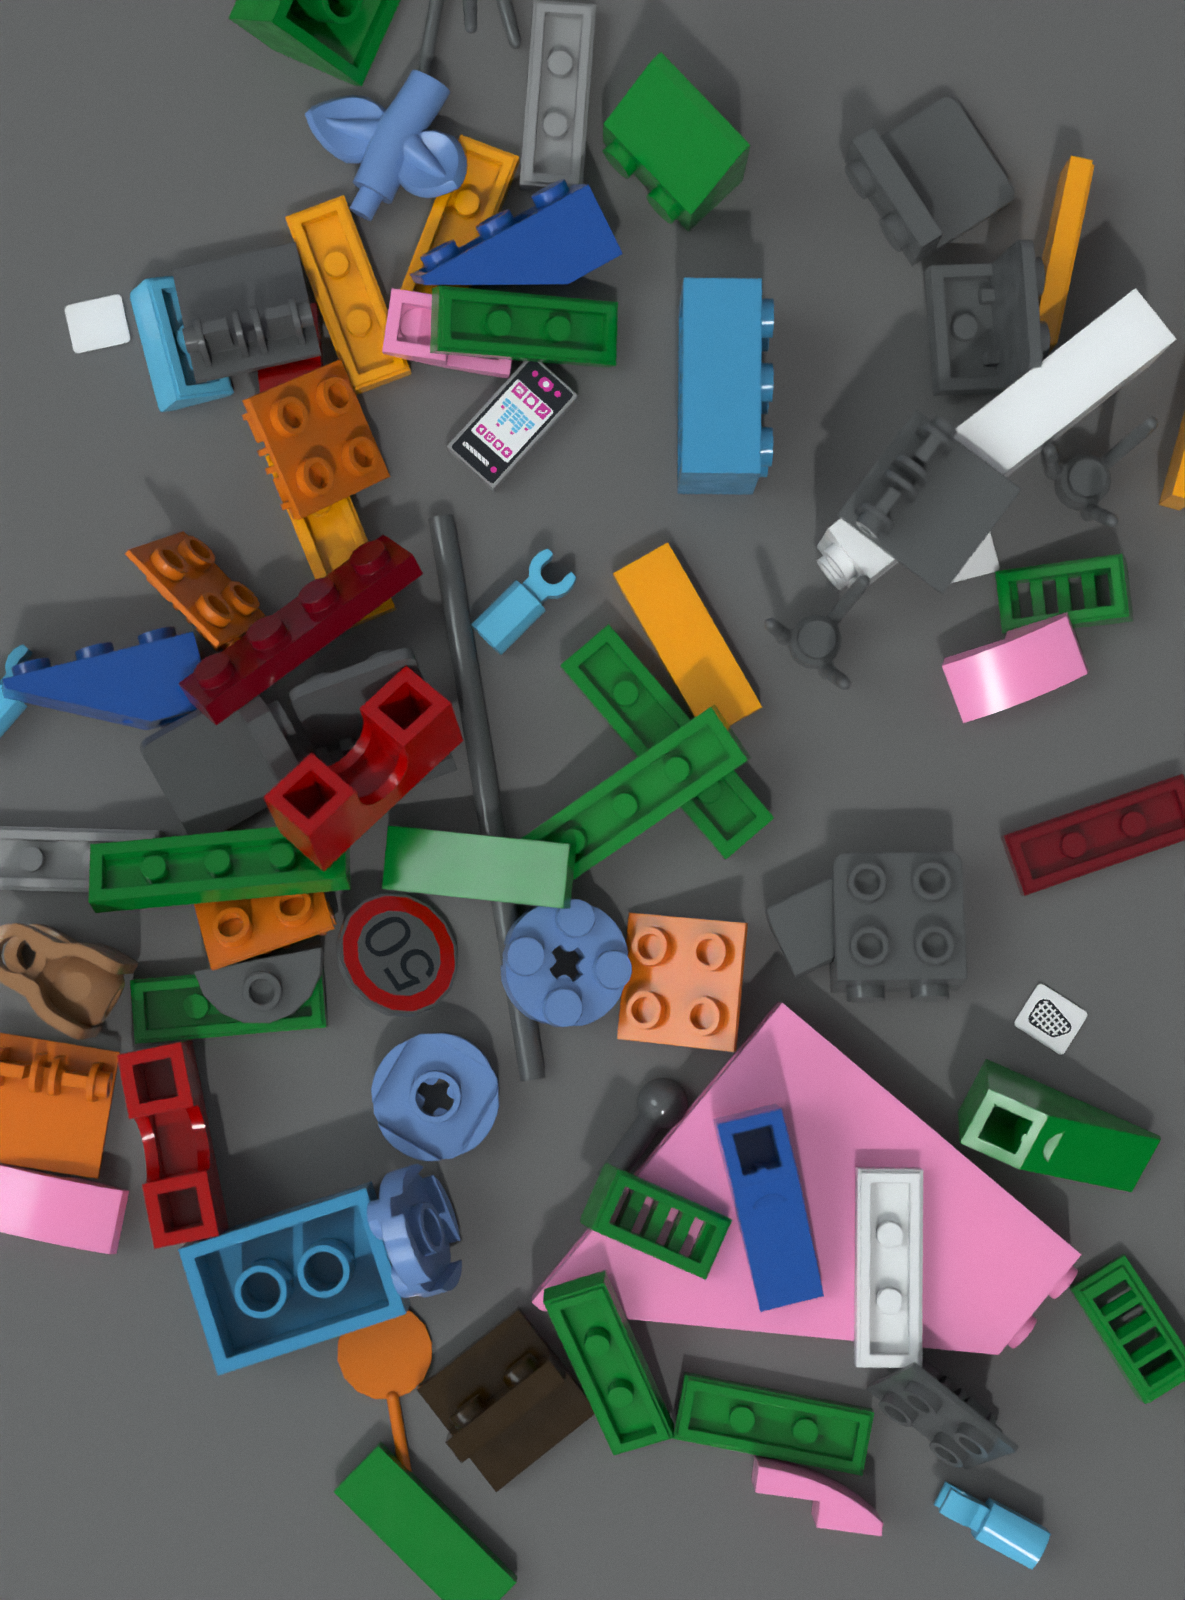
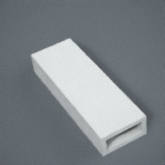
M1135 288L1042 361L1041 367L1031 369L956 428L957 433L953 438L1005 477H1008L1042 451L1045 445L1051 444L1147 369L1176 338ZM841 518L827 529L817 545L818 550L823 555L817 560V563L825 576L838 590H842L845 586L849 588L861 575H867L870 578V584H872L899 563Z

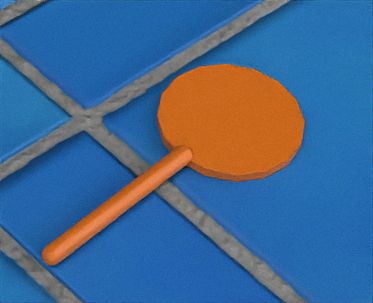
M408 1310L404 1315L341 1335L338 1340L337 1360L344 1378L357 1392L373 1399L387 1400L396 1457L412 1472L399 1397L410 1393L424 1380L432 1362V1341L426 1325L413 1311Z

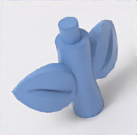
M412 70L387 109L369 97L350 95L318 103L305 113L310 130L328 152L345 163H361L353 180V184L359 188V191L349 208L359 217L372 221L381 202L392 203L400 184L406 191L418 197L428 199L450 193L463 184L468 164L461 144L452 135L438 130H427L450 95V90L435 78L423 72Z

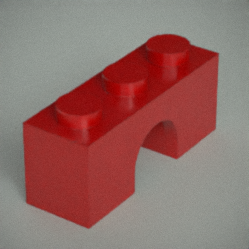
M407 666L400 670L359 708L363 718L361 735L354 747L341 760L326 766L313 753H310L263 797L280 833L323 871L335 862L463 741L451 702Z
M192 1039L117 1055L129 1120L134 1119L136 1121L145 1152L147 1177L146 1182L142 1184L154 1249L221 1235L229 1228Z

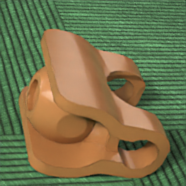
M14 923L0 926V983L26 997L35 1013L47 1024L77 1040L97 1037L103 1027L100 1023L104 1022L124 990L125 981L123 974H133L139 963L113 947L101 943L78 942L61 931L44 924L26 925ZM8 941L7 945L5 946V950H4V960H5V963H6V966H5V965L3 964V961H2V958H1V953H2V949H3L4 944ZM27 942L36 953L34 962L30 967L24 963L22 956L24 945Z

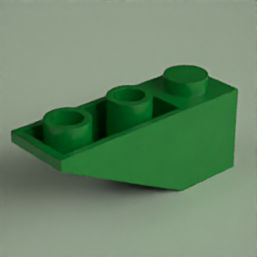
M985 1059L958 1110L960 1143L1020 1170L1127 1192L1133 1191L1161 1141V1137L1153 1132L988 1059Z

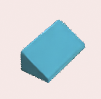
M173 276L144 279L131 291L130 301L159 411H174L231 396L234 392L230 376L198 384L195 381L191 357L187 352L182 332L184 324Z

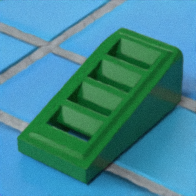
M1122 553L995 571L1003 635H1006L1007 631L1067 612L1073 628L1133 621L1128 566L1126 558ZM1107 575L1111 606L1099 607L1096 576ZM1081 578L1085 609L1073 611L1070 579ZM1055 580L1059 613L1047 614L1044 581ZM1019 583H1030L1033 616L1021 618L1018 592Z
M609 1163L603 1166L580 1218V1223L597 1233L705 1280L732 1222V1219ZM624 1188H630L615 1223L611 1222V1217ZM646 1196L654 1199V1202L640 1234H637L631 1230ZM672 1207L679 1210L663 1246L656 1241ZM694 1218L704 1221L688 1257L679 1252Z
M1121 1254L1069 1287L1134 1395L1144 1404L1150 1403L1185 1381V1346L1124 1254ZM1124 1280L1129 1291L1099 1309L1093 1299ZM1138 1304L1143 1313L1113 1331L1108 1322ZM1153 1328L1157 1337L1128 1354L1123 1345ZM1166 1351L1172 1359L1142 1376L1138 1370L1140 1367Z

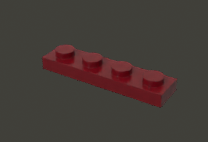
M383 534L376 540L360 545L352 552L350 559L325 577L309 582L301 589L298 597L276 613L262 617L254 622L243 637L225 650L203 659L196 666L194 672L178 684L190 703L217 726L423 575V572L412 553Z

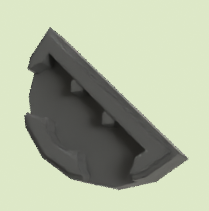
M323 948L231 964L214 971L211 968L194 971L203 995L220 1013L243 1023H272L296 1013L312 996L323 973Z

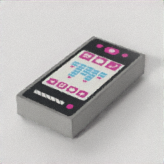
M524 361L446 446L447 450L495 492L578 401V395L543 363Z

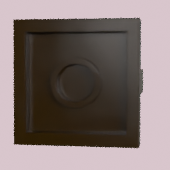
M520 1307L507 1315L417 1388L419 1394L447 1428L448 1435L445 1443L461 1464L470 1458L495 1492L499 1491L594 1415L583 1388Z

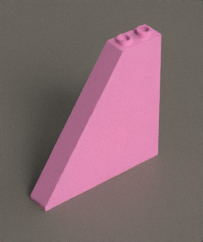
M777 1001L690 1105L681 1121L670 1129L634 1172V1175L732 1219L707 1279H702L588 1228L533 1293L532 1303L541 1311H547L543 1303L545 1288L606 1270L627 1319L854 1341L855 1167L923 1169L922 1348L999 1355L1007 1345L1012 1349L1016 1348L1027 1338L1036 1325L1037 1319L1032 1314L1049 1295L1052 1299H1056L1073 1282L1078 1273V1269L1073 1265L1082 1254L784 1003ZM777 1104L782 1108L798 1172L824 1296L760 1312L713 1119ZM624 1188L611 1217V1222L615 1223L630 1188ZM646 1196L631 1231L640 1234L654 1199ZM671 1207L656 1241L657 1243L664 1246L679 1210ZM694 1218L679 1253L689 1257L704 1221Z

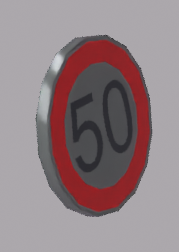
M382 893L363 900L344 918L336 939L337 964L347 987L366 1006L387 1016L412 1017L434 1008L452 988L458 970L457 945L449 927L430 905L408 894Z

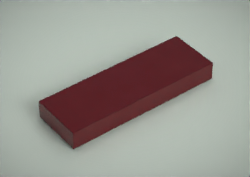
M1176 775L1000 836L1021 896L1029 895L1184 841V775Z

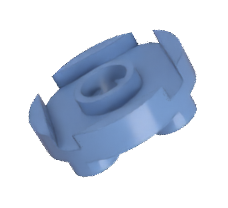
M571 899L570 909L535 906L523 913L507 932L504 941L506 945L502 954L503 965H500L503 987L514 1006L529 1019L554 1027L583 1026L604 1016L617 1003L624 986L630 980L632 974V964L628 958L626 941L616 923L601 909L591 906L580 899ZM560 946L565 952L575 950L580 960L575 965L578 974L574 979L571 980L566 974L557 978L552 975L550 968L556 963L552 952L556 947Z
M446 1032L421 1033L395 1046L380 1063L371 1088L374 1115L383 1136L403 1154L423 1161L452 1159L474 1149L491 1130L500 1104L498 1077L487 1056L469 1040ZM440 1078L450 1084L447 1094L450 1098L454 1099V1103L450 1110L438 1107L433 1114H430L422 1109L425 1098L422 1094L418 1093V1090L423 1082L428 1085H434Z
M413 1164L387 1173L380 1185L379 1199L370 1201L367 1206V1218L370 1229L377 1239L384 1240L392 1263L391 1275L397 1293L405 1299L416 1295L426 1298L451 1291L457 1286L462 1272V1260L451 1262L449 1243L460 1241L458 1223L451 1202L443 1186L434 1175L422 1178L418 1174L423 1168L419 1164Z

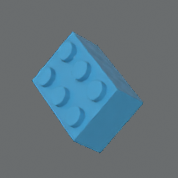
M683 278L679 303L677 494L753 495L759 477H767L768 466H772L773 428L761 427V414H768L769 402L773 400V363H762V352H768L769 338H773L774 300L762 299V278Z
M372 1181L230 1227L216 1237L187 1242L178 1249L218 1376L407 1313L411 1304L410 1299H405L397 1293L392 1281V1263L384 1240H379L374 1236L368 1223V1203L377 1200Z

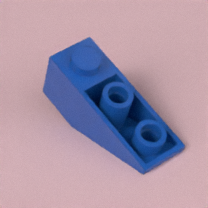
M561 179L534 193L531 198L535 206L513 217L510 209H507L479 223L476 229L480 236L459 248L453 239L429 250L420 257L424 267L411 273L410 276L414 283L422 285L569 284L623 253L589 184H573L569 187L566 180Z
M165 627L139 635L137 637L139 645L115 651L112 642H105L79 649L75 652L76 661L51 666L49 658H40L20 663L11 668L12 677L2 679L1 689L4 698L150 730L170 725L197 710L190 703L178 683L194 672L196 666L201 662L193 632L177 635L175 627Z
M772 1104L713 1119L760 1312L823 1297L824 1293L800 1181L782 1108L777 1104Z

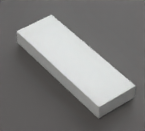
M855 1167L854 1364L856 1367L904 1368L915 1362L922 1368L923 1169Z

